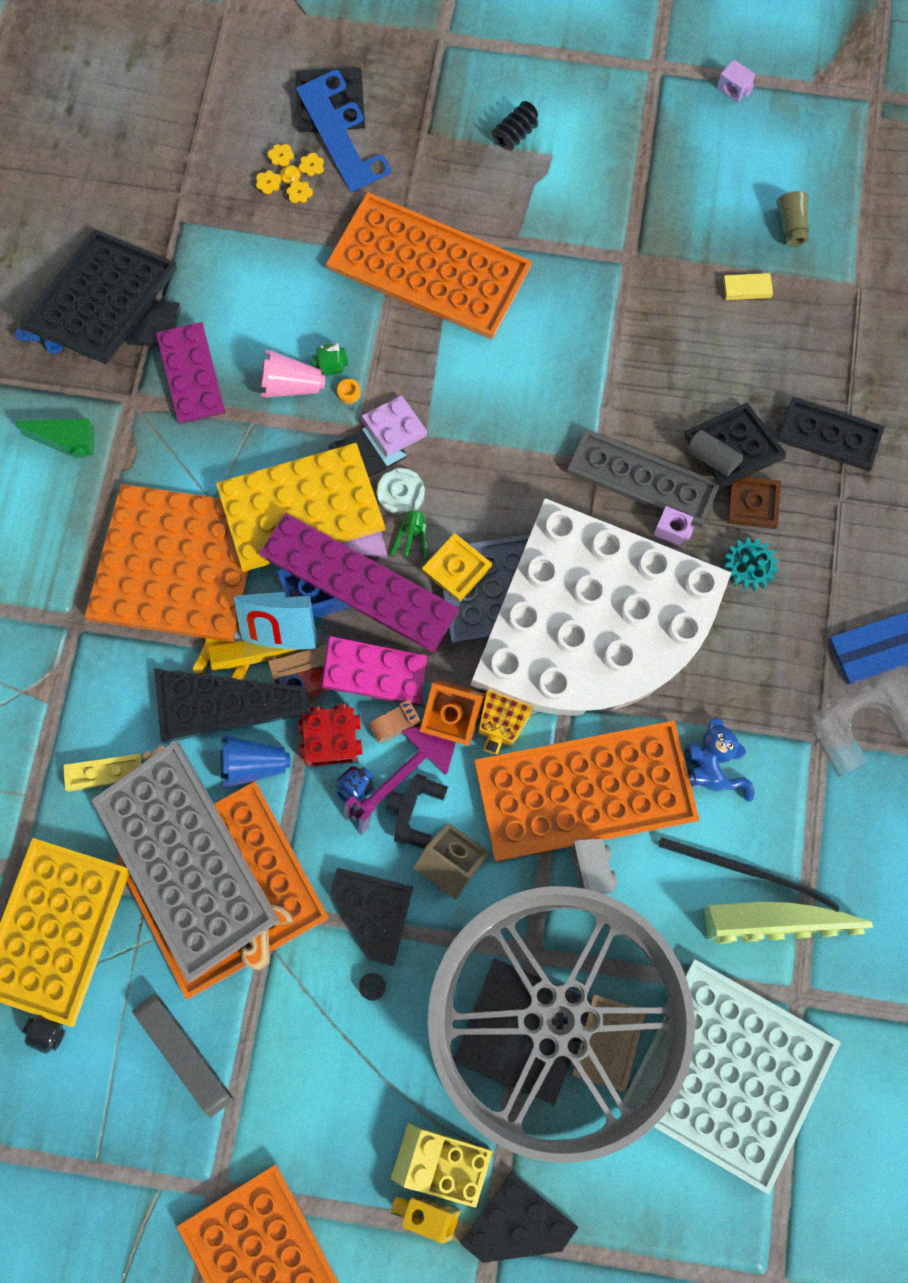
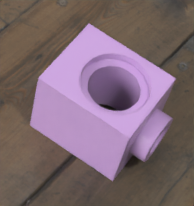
M733 60L721 73L717 89L738 103L744 96L748 97L752 92L755 73Z
M666 506L653 536L681 547L684 539L689 541L694 527L690 525L693 517ZM676 524L681 530H673L670 525Z

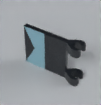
M366 427L328 445V449L332 450L357 443L368 478L408 456L404 449H401L386 457Z

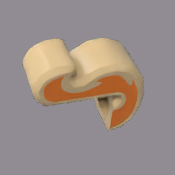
M271 905L280 920L275 925L295 924L293 916L282 907ZM266 930L250 941V949H242V961L247 967L261 970L270 963L269 930Z

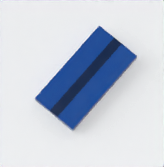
M908 611L828 639L848 685L908 665Z

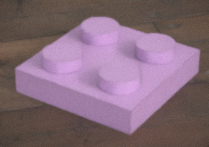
M402 395L361 417V421L386 457L427 436V430Z

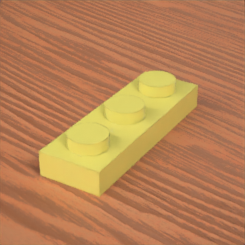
M140 753L63 765L65 790L71 792L111 786L143 764V755Z

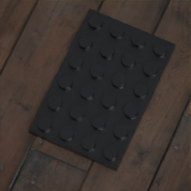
M94 229L21 320V329L107 365L177 270L176 263Z

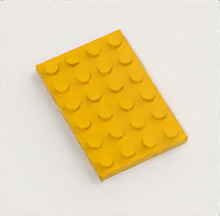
M357 443L216 483L243 572L272 564L261 558L259 553L285 513L340 543L385 530V524Z
M32 838L0 922V1003L35 1015H42L46 1019L70 1027L75 1026L130 873L128 868Z

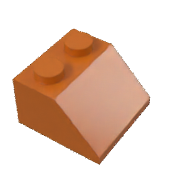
M437 679L432 683L420 732L469 746L481 715L486 692Z

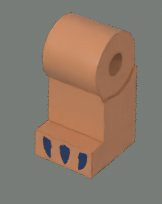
M410 700L401 703L399 707L387 712L386 715L374 719L369 723V727L377 742L383 743L403 734L405 729L420 726V719Z

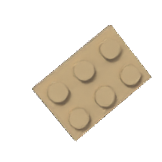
M595 994L592 996L591 1006L637 1008ZM588 1013L584 1026L590 1029L596 1023L592 1013ZM603 1014V1025L643 1024L645 1014ZM641 1030L598 1032L590 1037V1046L616 1090L626 1092ZM580 1041L577 1055L583 1050L582 1041ZM588 1056L579 1061L591 1082L604 1085ZM573 1068L572 1076L581 1078L576 1069Z

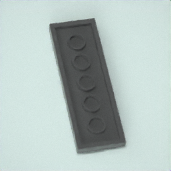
M588 429L585 430L567 469V473L661 512L668 506L693 517L691 524L700 528L704 524L719 488V484L715 480Z

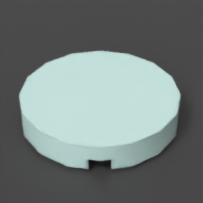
M397 468L389 473H385L377 484L376 493L379 504L385 511L393 515L404 516L407 511H416L424 501L425 488L417 473L409 469Z

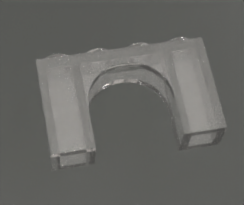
M890 674L877 681L878 686L871 689L868 685L857 691V697L849 700L848 696L834 703L835 708L827 711L825 707L812 714L813 719L807 725L838 777L868 762L851 732V719L856 710L871 708L882 712L890 720L903 743L908 742V684L902 674L894 678Z

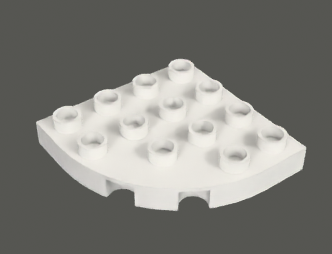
M544 499L470 686L484 692L489 690L530 705L535 711L555 715L578 716L583 715L585 711L611 708L613 711L631 705L649 696L657 688L668 682L696 654L707 637L716 617L731 572L561 504Z

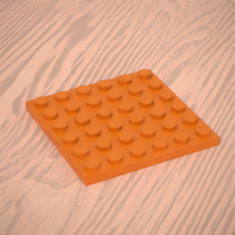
M120 484L87 606L86 620L234 643L238 626L234 596L245 595L250 570L242 571L221 498Z
M256 781L214 803L269 903L284 908L293 916L295 924L274 925L268 929L269 953L330 919ZM121 855L115 858L119 866L126 867ZM129 873L127 883L186 1000L191 999L246 967L242 961L241 951L243 948L250 949V942L194 981L187 982Z

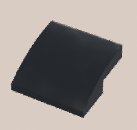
M153 301L127 336V345L159 347L156 332L177 328L181 311L180 303Z

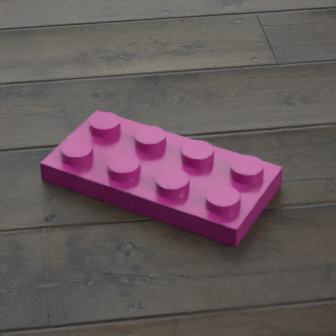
M330 636L327 640L320 688L398 703L410 700L412 705L419 706L422 699L427 656Z

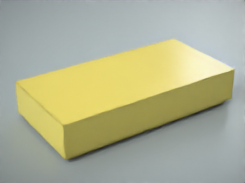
M770 273L724 275L725 300L771 298L773 295Z

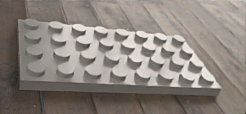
M172 742L91 800L187 982L194 981L280 921L179 742Z

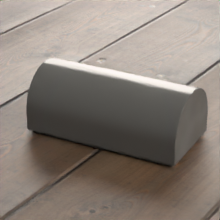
M700 430L693 437L688 448L690 454L727 477L743 460L742 454L703 430Z

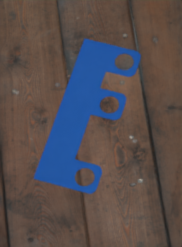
M333 70L296 89L352 193L389 175L391 168L383 155H377L364 162L359 157L346 129L361 123L363 115L358 105L354 102L348 103L336 110L334 109L328 97L343 91L346 88V83L338 70ZM336 76L339 78L340 86L334 90L329 89L326 86L328 77ZM348 108H352L357 112V118L353 122H348L343 118V112ZM374 161L383 162L385 165L384 172L374 174L371 171V164Z

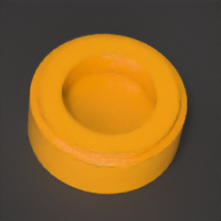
M344 379L337 385V396L341 402L351 404L360 398V386L355 380Z

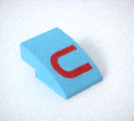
M285 592L234 596L242 640L273 648L316 649V631L310 596L286 597Z

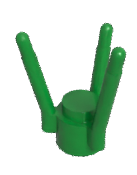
M407 511L405 513L404 521H401L400 529L390 555H395L405 531L407 537L404 556H408L412 536H417L421 532L425 566L428 562L427 524L423 523L424 515L417 511Z

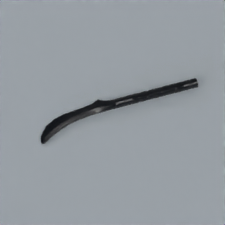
M663 837L660 839L658 846L660 848L784 885L818 900L836 912L839 911V906L831 898L806 885L786 879L765 869Z

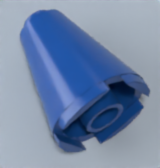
M221 736V743H226L223 744V750H220L221 779H226L221 784L222 788L283 774L286 768H290V753L285 752L284 747L231 736Z

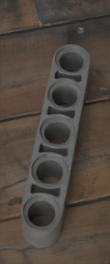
M154 992L132 1010L143 1029L202 1110L210 1118L234 1100L228 1088L159 995Z

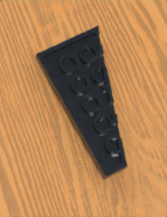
M154 668L160 738L164 743L311 714L308 689L305 687L276 683L268 684L252 680L245 681L236 678L205 674L198 675Z

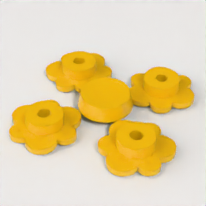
M274 145L273 149L268 151V158L272 160L273 165H280L284 168L281 170L280 175L273 174L270 170L266 173H259L256 177L257 189H262L264 194H271L273 190H279V183L282 179L285 184L291 185V187L287 188L290 202L298 203L300 201L305 203L307 198L313 195V190L307 182L301 183L299 181L300 172L307 173L310 177L315 174H321L324 171L323 158H318L316 153H310L307 157L301 158V164L298 169L295 166H288L290 160L294 158L290 145Z

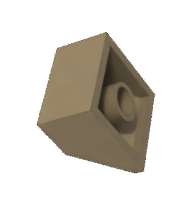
M447 823L426 846L413 869L456 900L490 852Z

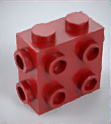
M346 704L335 705L334 709L324 710L323 707H311V714L304 715L302 720H298L299 735H304V744L300 745V758L305 760L308 767L359 762L358 755H363L362 739L357 740L356 730H361L360 714L355 715L353 707H349Z

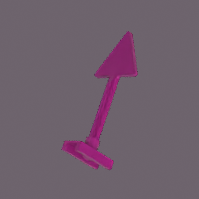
M421 726L405 729L403 735L419 751L371 796L365 797L361 802L352 796L345 803L343 817L348 820L352 816L355 821L357 820L359 822L358 832L362 835L369 828L371 813L376 809L375 806L425 759H429L446 775L456 742L420 732Z

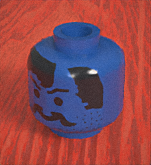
M351 766L336 780L337 789L335 791L345 803L352 796L361 802L374 790L373 775L365 767L360 769L356 766Z

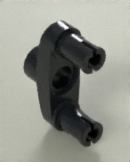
M417 773L405 795L395 791L391 792L385 813L397 816L394 842L403 845L408 843L423 849L426 848L430 843L432 835L410 828L411 825H409L418 795L425 794L444 801L448 786L428 780L427 776Z

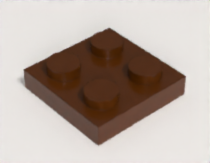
M745 477L731 484L727 523L776 529L779 519L781 481Z

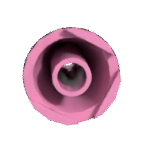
M265 349L264 355H269V357L265 361L263 360L260 387L265 388V393H260V398L317 394L319 389H324L325 375L321 374L320 369Z

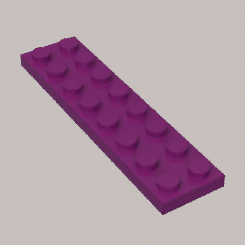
M287 513L284 514L259 553L261 558L433 653L459 612V607Z

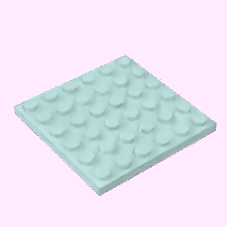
M694 959L685 974L692 996L695 1015V1039L690 1067L674 1103L654 1127L769 1195L841 1042ZM664 1016L662 1022L666 1021V1016ZM657 1029L621 1100L623 1105L631 1111L639 1109L646 1102L662 1071L667 1050V1038L660 1029Z

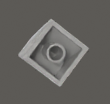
M603 839L574 841L570 847L578 888L592 890L605 895L612 894L615 891L614 887L617 886L615 871H610L608 861L611 860L609 845H604Z

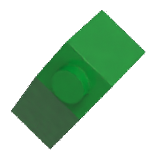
M89 419L16 421V426L23 436L76 458L94 455L95 428Z

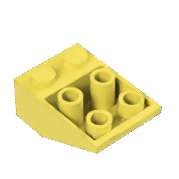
M408 1123L391 1180L408 1189L476 1208L493 1151Z

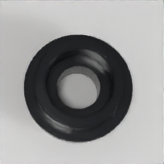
M369 973L362 977L359 983V991L365 999L375 1001L384 995L386 983L379 974ZM371 981L377 983V989L374 992H370L367 989V985Z

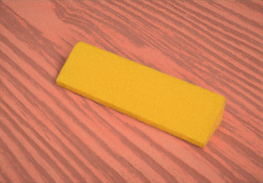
M247 641L208 647L213 672L273 660L274 656L276 659L309 650L273 648Z

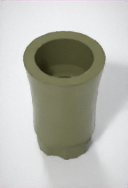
M802 191L786 193L776 200L787 246L798 247L809 241V196Z

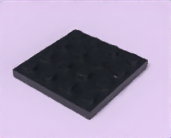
M494 958L472 1013L527 1009L531 1005V997L514 967ZM524 971L532 987L541 982L538 976ZM541 989L537 992V999L541 1004L547 1005L552 1002L553 995L548 989ZM567 989L565 998L569 1003L575 1004L579 1002L580 994ZM587 998L588 1003L591 1005L592 999ZM589 1012L581 1015L580 1021L583 1027ZM528 1014L524 1018V1025L529 1030H536L540 1026V1020L535 1014ZM557 1014L556 1018L552 1019V1025H556L558 1030H562V1026L567 1024V1019L562 1018V1014ZM518 1017L470 1019L466 1029L518 1028ZM463 1035L454 1057V1062L515 1088L533 1049V1041L527 1035ZM571 1038L568 1042V1050L572 1054L576 1050L579 1042L578 1038ZM543 1039L539 1044V1050L543 1055H551L555 1050V1044L551 1039ZM558 1056L554 1060L535 1095L536 1098L555 1105L571 1063L567 1057ZM535 1057L520 1091L527 1094L530 1093L545 1062Z

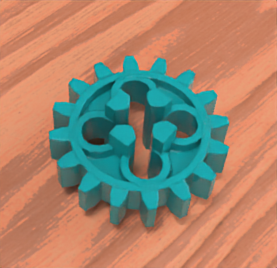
M749 537L745 539L744 544L738 540L735 543V547L730 546L727 551L729 554H726L724 557V561L727 563L723 569L731 572L729 579H735L733 586H737L740 583L742 584L743 591L748 586H751L754 592L758 585L764 589L767 586V582L771 583L775 578L773 575L778 572V568L775 565L779 560L772 558L775 550L768 551L766 549L768 543L760 545L758 538L754 543H751ZM741 552H746L747 555L744 554V555L742 556V555H741ZM761 556L765 559V561L760 559L755 566L753 565L757 557ZM746 563L749 564L745 572L740 573L737 571V569H743ZM759 573L761 577H756L754 574Z

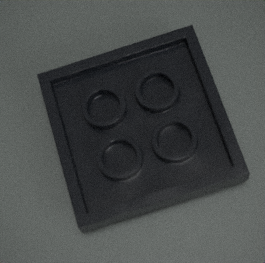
M361 67L296 71L297 88L333 70H338L346 83V88L328 98L335 110L348 103H356L363 115V121L346 130L365 129ZM336 76L328 77L326 86L332 90L337 89L340 86L339 78ZM296 89L299 133L319 132ZM348 108L343 112V118L348 122H353L357 118V112L352 108Z
M744 403L685 431L684 435L690 444L693 437L700 430H703L743 455L742 462L728 477L703 462L721 488L769 467L786 457L785 450L748 403Z

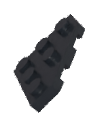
M337 868L330 894L368 960L394 966L414 887Z
M510 1172L460 1244L482 1263L562 1252L579 1227L515 1174Z

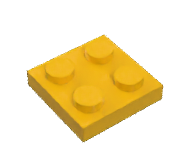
M454 533L425 564L422 572L458 602H461L492 568V563Z

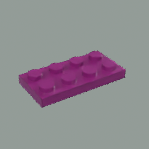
M203 322L156 332L178 423L183 424L225 414Z

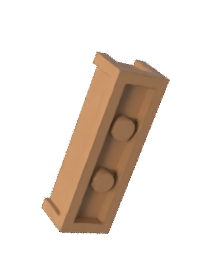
M327 644L276 659L274 656L273 660L268 661L274 682L279 684V677L298 673L301 678L322 673Z

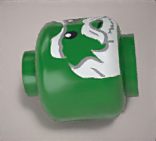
M336 342L318 346L316 355H312L314 367L320 369L321 374L325 376L342 373L345 366H348L345 347H341Z

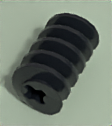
M522 101L495 129H492L491 133L494 140L506 150L512 151L514 145L518 146L520 140L526 138V134H530L532 129L538 127L537 109L530 102Z

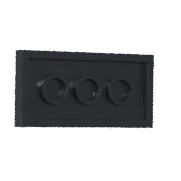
M793 396L777 441L870 472L885 426Z

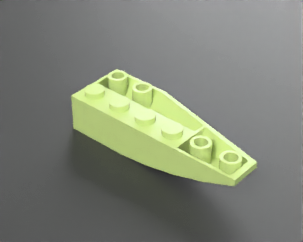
M751 902L708 905L704 907L707 939H715L716 944L732 943L737 941V938H742V942H757L758 940H763L764 936H768L769 941L785 940V935L795 934V939L812 938L811 933L821 932L822 937L838 936V931H848V935L865 934L864 929L873 927L871 921L843 912L795 903Z

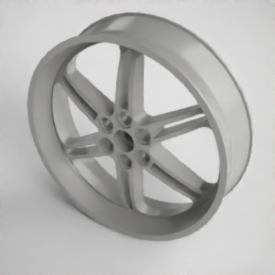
M550 886L521 891L505 897L483 910L461 930L443 956L435 975L428 1006V1034L432 1058L438 1076L456 1108L472 1126L497 1145L513 1153L546 1162L572 1163L589 1161L620 1151L645 1135L662 1119L680 1092L690 1067L695 1039V1015L688 981L681 964L672 948L649 921L632 908L605 894L576 887ZM568 909L587 912L595 918V929L566 983L563 986H555L549 981L516 932L515 924L518 920L528 915L542 911ZM602 926H608L609 933L585 985L576 981L575 977ZM502 929L508 930L540 978L541 982L532 987L501 934ZM621 935L631 940L651 961L667 991V1002L663 1007H593L588 1003V991L614 936ZM491 936L500 943L531 997V1005L523 1010L459 1014L453 1007V995L461 969L477 943L481 939ZM575 988L579 991L580 1000L578 1003L572 1004L566 1000L565 992L567 989ZM541 989H548L553 995L552 1002L547 1005L541 1004L537 999V992ZM589 1012L594 1015L596 1023L593 1028L588 1029L582 1026L580 1018L583 1013ZM528 1014L538 1016L540 1026L536 1030H529L525 1027L524 1018ZM557 1014H562V1018L567 1019V1024L562 1026V1030H558L556 1025H552V1019H555ZM603 1014H663L666 1016V1021L662 1023L604 1026ZM518 1017V1028H453V1022L457 1020ZM660 1029L667 1038V1050L662 1071L646 1102L639 1109L631 1111L623 1105L593 1052L589 1042L590 1037L598 1032ZM527 1035L532 1039L533 1049L504 1110L493 1111L485 1106L472 1093L463 1080L450 1051L452 1039L456 1036ZM547 1038L551 1039L555 1044L553 1054L548 1056L543 1055L539 1050L541 1040ZM571 1038H578L583 1043V1050L578 1055H574L568 1050V1042ZM558 1056H565L570 1060L604 1112L606 1123L600 1130L578 1138L548 1140L530 1137L522 1130L523 1117L554 1060ZM536 1057L545 1062V1065L515 1121L510 1122L507 1118ZM585 1057H589L621 1113L618 1119L614 1118L579 1063Z

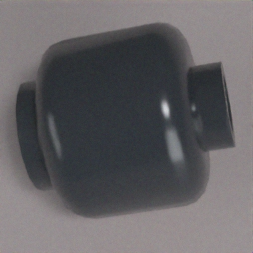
M37 1015L35 1019L29 1017L22 1033L26 1034L24 1042L28 1047L47 1054L51 1050H57L66 1030L63 1029V1024L46 1019L42 1015Z

